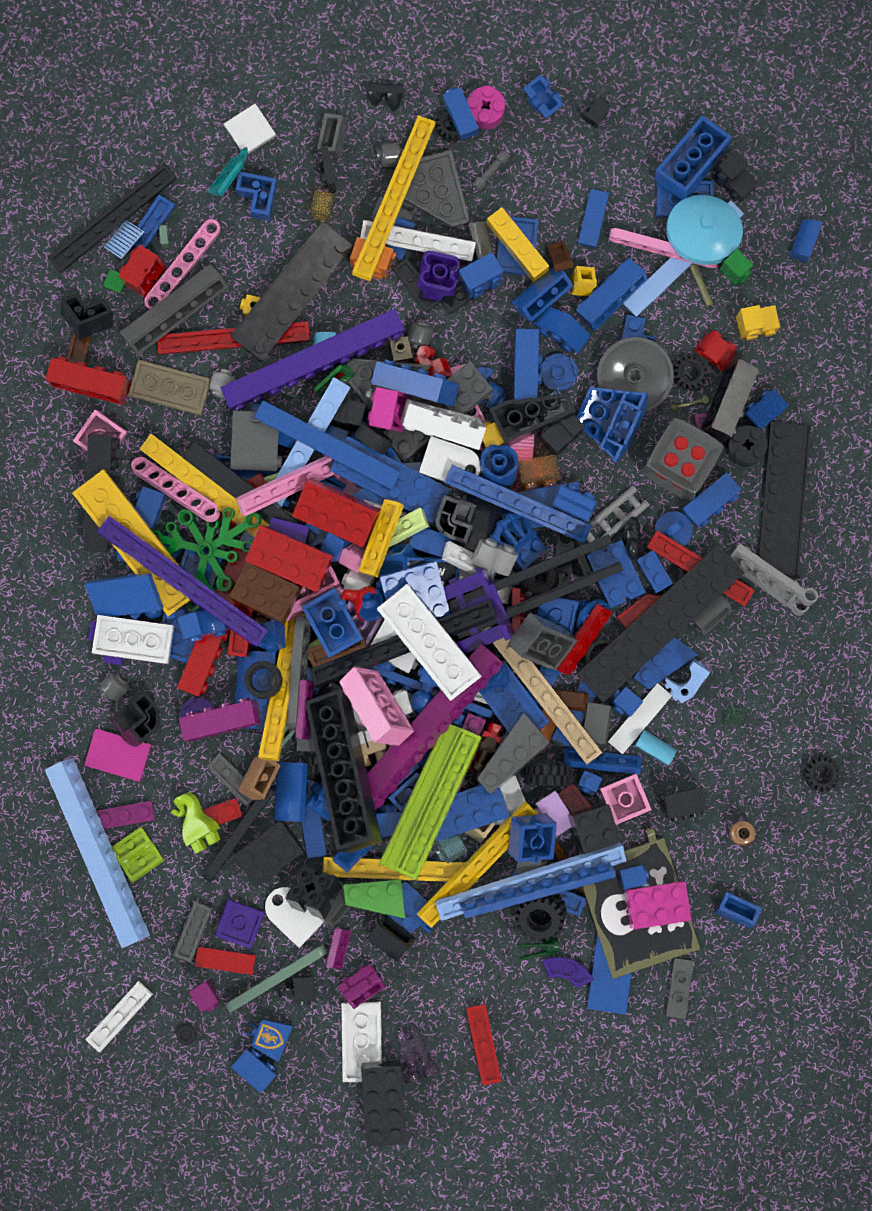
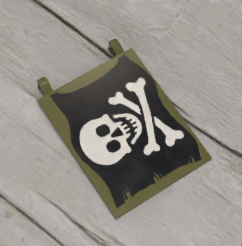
M648 828L644 831L649 843L625 850L626 862L612 866L616 877L582 886L612 979L700 950L691 921L640 929L630 928L625 890L621 887L617 870L643 865V868H646L648 871L649 879H647V885L639 887L678 881L664 838L656 840L653 828Z

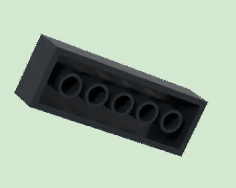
M94 431L88 435L86 482L105 469L118 486L119 477L116 476V468H119V457H116L117 449L120 448V438H117V433ZM86 510L84 551L108 552L113 547L112 543L97 533L99 527Z

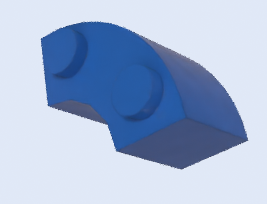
M206 611L193 612L178 617L183 640L190 639L191 643L200 641L205 636L226 635L225 631L231 630Z

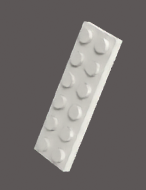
M409 584L405 585L377 608L450 701L482 676Z

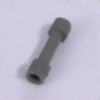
M501 150L495 156V161L481 177L478 176L474 180L472 186L480 192L486 186V181L500 165L504 166L509 156Z

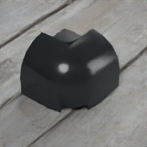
M441 493L434 513L436 528L446 537L466 544L473 527L470 521L476 504L450 494Z
M143 691L112 716L110 720L121 732L119 736L129 745L136 747L159 728L160 711L148 694Z

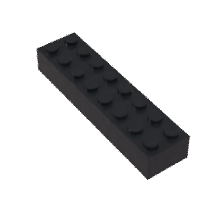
M339 689L305 701L337 851L348 854L381 843V833L350 699Z

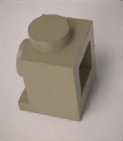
M402 334L400 339L390 340L394 362L406 363L413 361L408 336L404 337V334ZM398 345H404L403 350L397 349Z

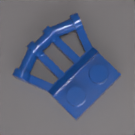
M508 512L505 514L504 519L499 520L495 524L494 533L489 537L497 541L498 545L504 546L505 543L500 539L502 535L507 543L515 548L518 557L514 566L518 571L526 569L547 549L536 535L537 532L532 530L529 520L516 513ZM516 519H520L523 530L516 523ZM507 526H509L511 530L514 532V534L517 536V538L519 539L518 541H516V539L509 532Z

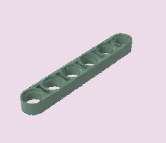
M324 945L319 946L250 990L225 1004L229 1013L233 1012L326 955L328 951Z

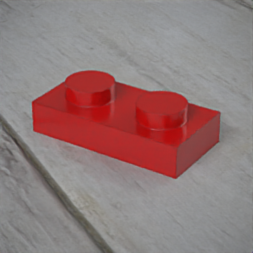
M237 798L202 810L206 816L215 820L218 825L243 817Z

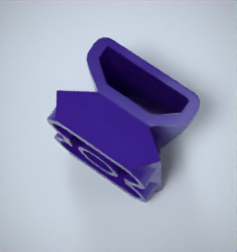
M431 250L423 252V258L419 262L420 274L417 287L422 290L423 297L441 301L443 296H454L460 260L456 256Z

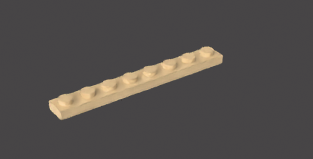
M502 638L492 642L583 761L588 764L602 753L532 661L520 657L509 646L508 642L510 639L505 641Z

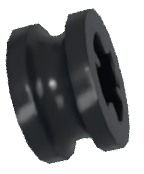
M288 979L274 989L275 992H279V997L293 987L292 984L288 983Z

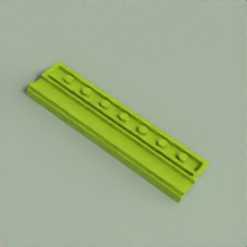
M450 724L449 729L436 740V744L428 756L379 862L380 865L417 881L482 737Z

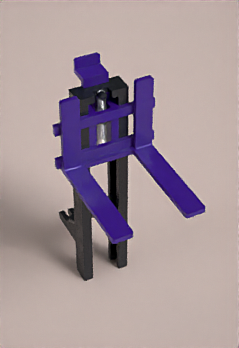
M609 534L496 582H493L488 569L484 570L482 567L475 569L476 574L459 581L456 578L449 580V585L443 588L446 600L455 597V599L447 602L450 614L491 599L497 615L495 620L457 634L458 639L471 634V637L457 642V646L466 654L476 650L480 644L485 647V645L502 638L507 641L515 633L509 618L623 571L621 562L618 561L591 572L585 558V554L611 544L612 541ZM573 559H578L584 576L516 605L504 608L497 591ZM482 586L481 588H479V589H477V590H474V591H472V592H469V593L463 595V593H466V592H468V591H470V590H473V589H475V588H478V587ZM498 623V625L495 626V627H493V628H490V629H488V630H485V631H483V632H481V633L478 632V631H480V630H482V629H485V628H487V627H489V626H492V625Z

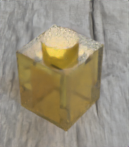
M314 191L311 207V217H314V220L319 222L330 220L334 201L332 193Z

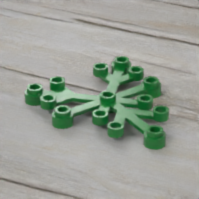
M225 508L222 512L223 520L219 538L213 541L215 529L220 525L218 519L215 521V527H211V522L206 523L207 531L204 539L194 522V513L190 510L180 511L178 521L188 526L198 544L184 541L178 531L179 526L176 522H168L166 524V531L172 537L164 536L159 530L152 531L154 534L159 535L161 543L171 545L166 548L171 556L181 548L197 552L200 562L197 574L193 577L217 593L216 589L212 588L205 578L208 562L218 577L216 582L218 589L221 591L232 589L233 579L225 575L215 557L227 559L228 562H236L239 559V554L236 551L227 552L217 548L221 545H227L242 549L244 552H249L245 546L247 543L252 545V541H240L232 538L249 527H258L262 521L260 514L253 512L245 516L244 522L229 531L231 519L235 517V511L232 508ZM228 510H230L232 513L230 517H227L226 512ZM186 514L190 515L189 521L185 519ZM254 516L257 518V522L255 524L252 522V518ZM171 524L175 526L173 531L170 530ZM205 547L210 549L208 554L204 551ZM231 553H233V554L235 555V559H234V560H231V559H230V554H231ZM225 580L229 581V585L227 587L224 586ZM191 600L185 604L189 611H197L201 608L198 605L194 607Z

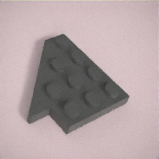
M452 151L422 157L404 200L450 228L469 224L470 219Z
M352 359L347 365L355 375L348 383L368 408L372 410V394L376 391V387L388 388L371 384L376 360ZM395 362L396 367H401V364L412 367L411 371L415 372L418 369L428 371L431 368L429 365ZM413 395L409 396L410 400L417 402L424 399Z

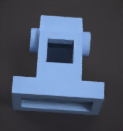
M694 658L689 664L691 677L686 683L678 684L667 677L665 678L667 683L664 686L666 689H672L670 691L671 696L675 701L679 700L681 704L695 695L703 681L710 674V668ZM686 688L688 692L682 693L681 690Z

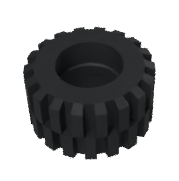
M553 894L518 904L515 921L516 924H519L518 929L524 931V936L529 935L532 940L537 938L538 941L543 939L548 941L551 939V936L555 938L562 931L567 912L565 901H561L562 896L560 894ZM541 909L548 912L551 917L540 919L534 916L531 911Z

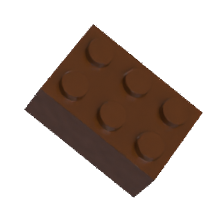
M246 562L229 597L232 601L285 625L301 593V589L297 585Z

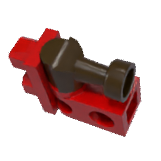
M492 722L488 723L485 731L481 732L480 737H482V740L469 769L480 774L486 767L484 763L490 753L495 752L496 744H500L503 739L499 737L503 727Z

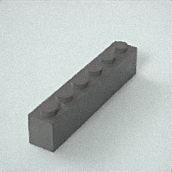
M209 264L119 333L138 356L226 290L228 286L222 276Z

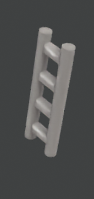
M632 485L590 520L588 524L592 525L591 530L599 524L606 532L601 537L609 534L610 538H612L625 527L627 520L631 517H637L650 505L646 500L640 503L633 494L637 492V489ZM626 500L634 507L627 515L619 508ZM613 512L620 521L611 528L604 519ZM589 532L587 541L596 540L591 532Z

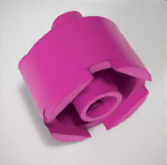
M491 86L480 87L474 90L469 96L467 103L478 128L486 130L495 128L501 123L504 116L505 101L503 96Z

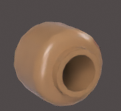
M737 821L730 827L729 836L736 845L746 846L755 839V828L747 821Z

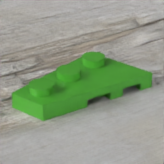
M401 880L342 885L344 905L405 919Z

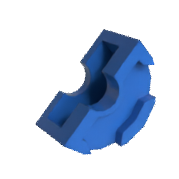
M540 74L523 88V92L528 95L526 99L537 113L540 111L542 117L547 118L563 105V100L557 92L553 93L549 88L551 86L550 81Z

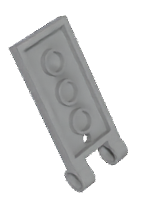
M739 544L730 555L733 561L745 572L743 574L744 577L790 608L795 615H803L809 609V606L813 605L818 599V593L815 589H804L797 581L788 578L754 554L747 546ZM805 593L811 594L813 601L808 600L805 597ZM796 603H801L804 606V610H799L796 607Z

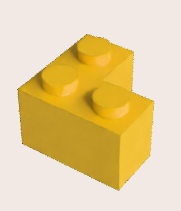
M760 305L740 309L736 316L741 339L753 340L758 338L757 335L764 334L765 337L772 336L780 328L775 305L760 308Z

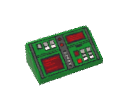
M347 364L339 365L314 388V391L323 396L334 377L346 384L355 374Z

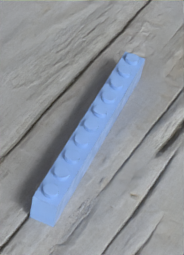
M70 758L45 770L121 947L124 948L150 936L74 759Z

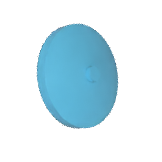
M696 195L680 201L672 209L667 221L666 233L670 245L681 257L696 264L713 265L725 261L738 249L743 235V227L739 215L728 203L713 196Z

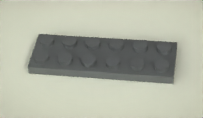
M469 361L447 379V381L460 384L454 406L428 399H423L420 402L466 414L494 390L474 364ZM404 427L403 432L388 429L383 431L393 441L391 446L405 463L425 448L431 437L421 431H410Z

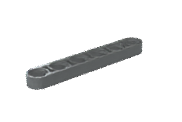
M297 616L295 620L287 726L291 730H296L300 680H306L307 649H309L311 624L306 616Z

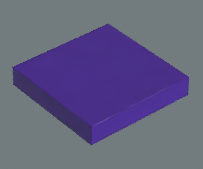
M228 899L214 936L251 949L265 912Z

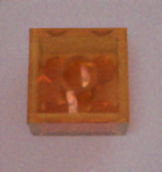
M556 454L518 461L520 489L525 488V491L536 489L537 486L544 485V487L555 486V483H558L560 478Z

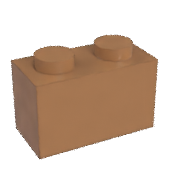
M254 757L238 791L252 800L264 799L281 765L273 760Z

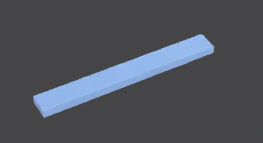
M729 201L728 204L741 218L744 213L732 201ZM670 258L623 303V306L633 316H638L693 263Z

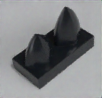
M367 82L366 91L368 99L373 106H377L381 102L384 93H386L388 106L394 112L402 100L404 85Z

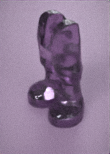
M415 1023L409 1024L413 1039H406V1034L402 1027L397 1029L401 1056L406 1062L408 1070L404 1076L405 1084L422 1079L415 1061V1055L419 1058L424 1078L440 1072L438 1065L432 1064L428 1058V1046L424 1043Z

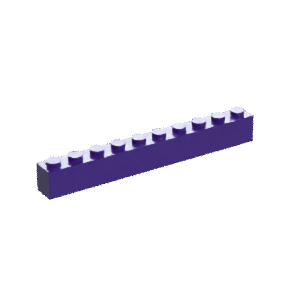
M393 309L220 388L230 410L240 411L246 408V404L251 402L256 404L262 401L263 397L268 394L270 396L276 395L281 392L280 389L286 386L291 388L296 386L299 380L304 378L309 380L315 377V373L319 371L327 372L333 368L332 365L347 363L350 361V357L355 355L358 357L368 352V349L373 347L375 349L380 348L390 339L392 341L398 340L405 333V329L396 310Z

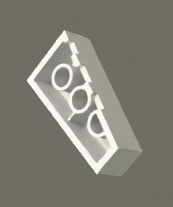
M410 399L406 400L400 419L402 425L407 430H418L426 435H434L477 450L480 449L486 427L478 417Z

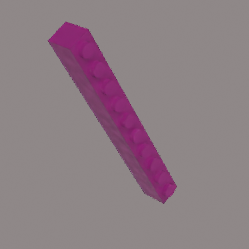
M482 644L468 658L482 676L451 701L440 690L411 723L414 732L399 746L392 745L367 774L375 810L383 805L386 797L396 790L400 781L409 775L413 766L419 763L427 750L436 744V740L449 729V725L461 715L462 710L474 700L475 695L486 687L488 680L499 672L503 663Z

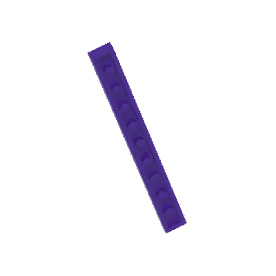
M108 516L97 531L99 535L253 646L257 647L268 632L260 624L110 516Z

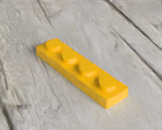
M384 499L358 570L360 573L378 578L404 507L403 504Z

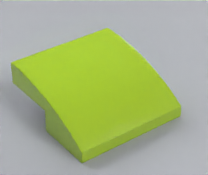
M142 827L112 846L119 865H121L132 883L165 861Z

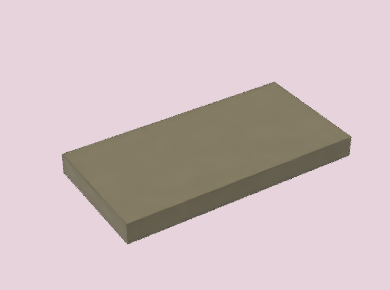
M138 360L128 396L202 416L211 379Z

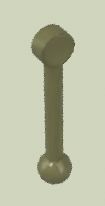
M704 396L700 400L678 405L671 404L670 409L676 411L677 408L699 403L707 404L709 398Z

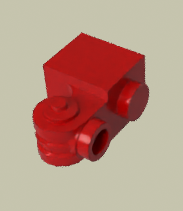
M421 346L417 354L414 355L417 364L429 365L431 367L428 370L429 376L434 377V373L446 376L445 380L450 378L453 374L448 360L445 358L433 360L436 355L435 349L430 346Z

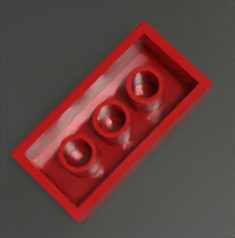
M63 357L51 358L45 379L51 387L125 406L131 384L124 377L123 373L117 371L108 373L105 372L106 369L95 366L94 369L89 368L87 364L76 361V364L70 363L68 359Z
M310 478L305 483L292 516L364 547L368 542L381 508Z
M260 525L245 561L312 591L319 592L334 555L270 527Z

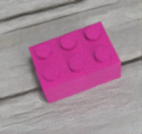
M685 881L625 890L631 929L692 921Z

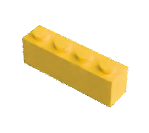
M500 208L487 218V226L533 283L548 272L549 265L503 208Z

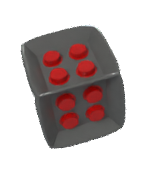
M674 417L641 472L671 493L683 499L693 501L697 491L709 476L721 452L724 450V446L704 431Z

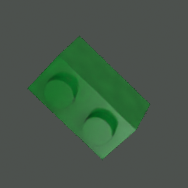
M736 249L723 262L719 271L734 286L738 283L742 285L752 273L751 268L753 264Z

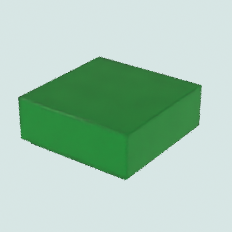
M110 269L103 287L121 295L125 284L119 278V272Z

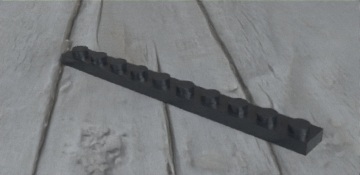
M489 599L437 619V621L451 637L495 620L497 615L493 603ZM396 635L310 669L314 686L320 688L345 677L354 667L369 669L411 651L401 638Z

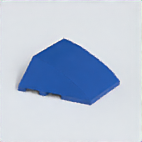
M590 387L577 418L585 425L583 431L615 463L630 448L647 410L648 393Z

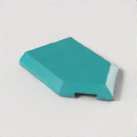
M247 147L240 150V154L235 158L233 157L208 189L210 194L213 196H222L244 166L248 156Z

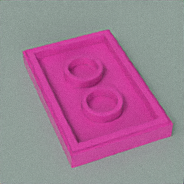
M95 729L84 766L140 782L151 744L143 742L139 746L134 747L126 743L119 735Z

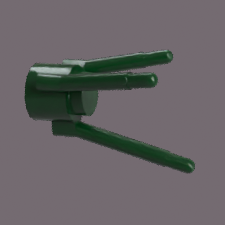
M551 936L550 940L546 941V939H543L542 943L517 944V948H542V951H544L519 957L518 960L523 961L558 953V937L553 938Z

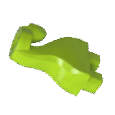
M187 792L173 800L179 810L174 809L171 813L177 817H185L182 836L186 846L191 845L197 854L207 849L203 841L204 838L209 846L221 840L217 832L220 829L219 825L215 820L203 813L199 800L194 794Z

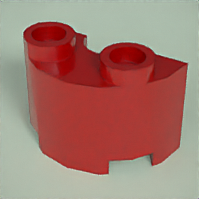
M716 330L707 332L694 348L696 353L710 361L722 373L737 355L735 352L737 347L730 341H724L722 335Z

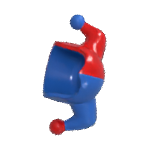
M366 586L359 590L345 589L342 591L338 605L344 607L346 606V601L349 600L354 604L356 615L360 620L373 621L382 617L377 608L386 600L377 588Z

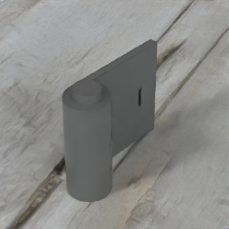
M233 411L231 469L278 471V467L282 468V456H279L278 453L279 431L254 419L257 412Z

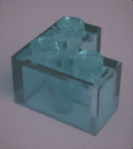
M458 835L435 841L439 848L436 850V853L442 862L446 860L447 864L468 852Z

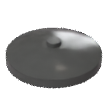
M638 336L623 338L612 344L601 357L597 370L599 388L648 393L646 412L654 409L666 399L672 388L674 378L673 365L664 348L651 339Z

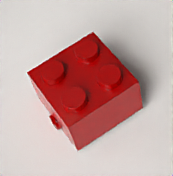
M138 245L137 248L132 250L127 264L121 267L119 278L126 287L145 298L155 285L152 281L158 282V278L166 266L158 255Z

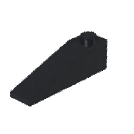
M568 393L539 398H525L522 400H507L489 408L502 438L508 446L524 440L576 412Z
M473 495L472 503L476 504L470 521L473 527L464 548L474 553L480 539H486L493 535L496 528L495 524L503 519L500 506ZM501 535L500 539L502 542L505 543V539Z

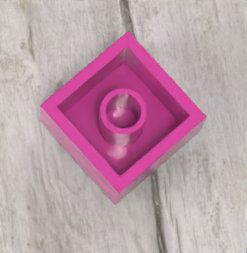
M376 387V391L372 394L373 407L368 415L369 426L403 432L404 426L400 419L406 400L409 399L410 395Z

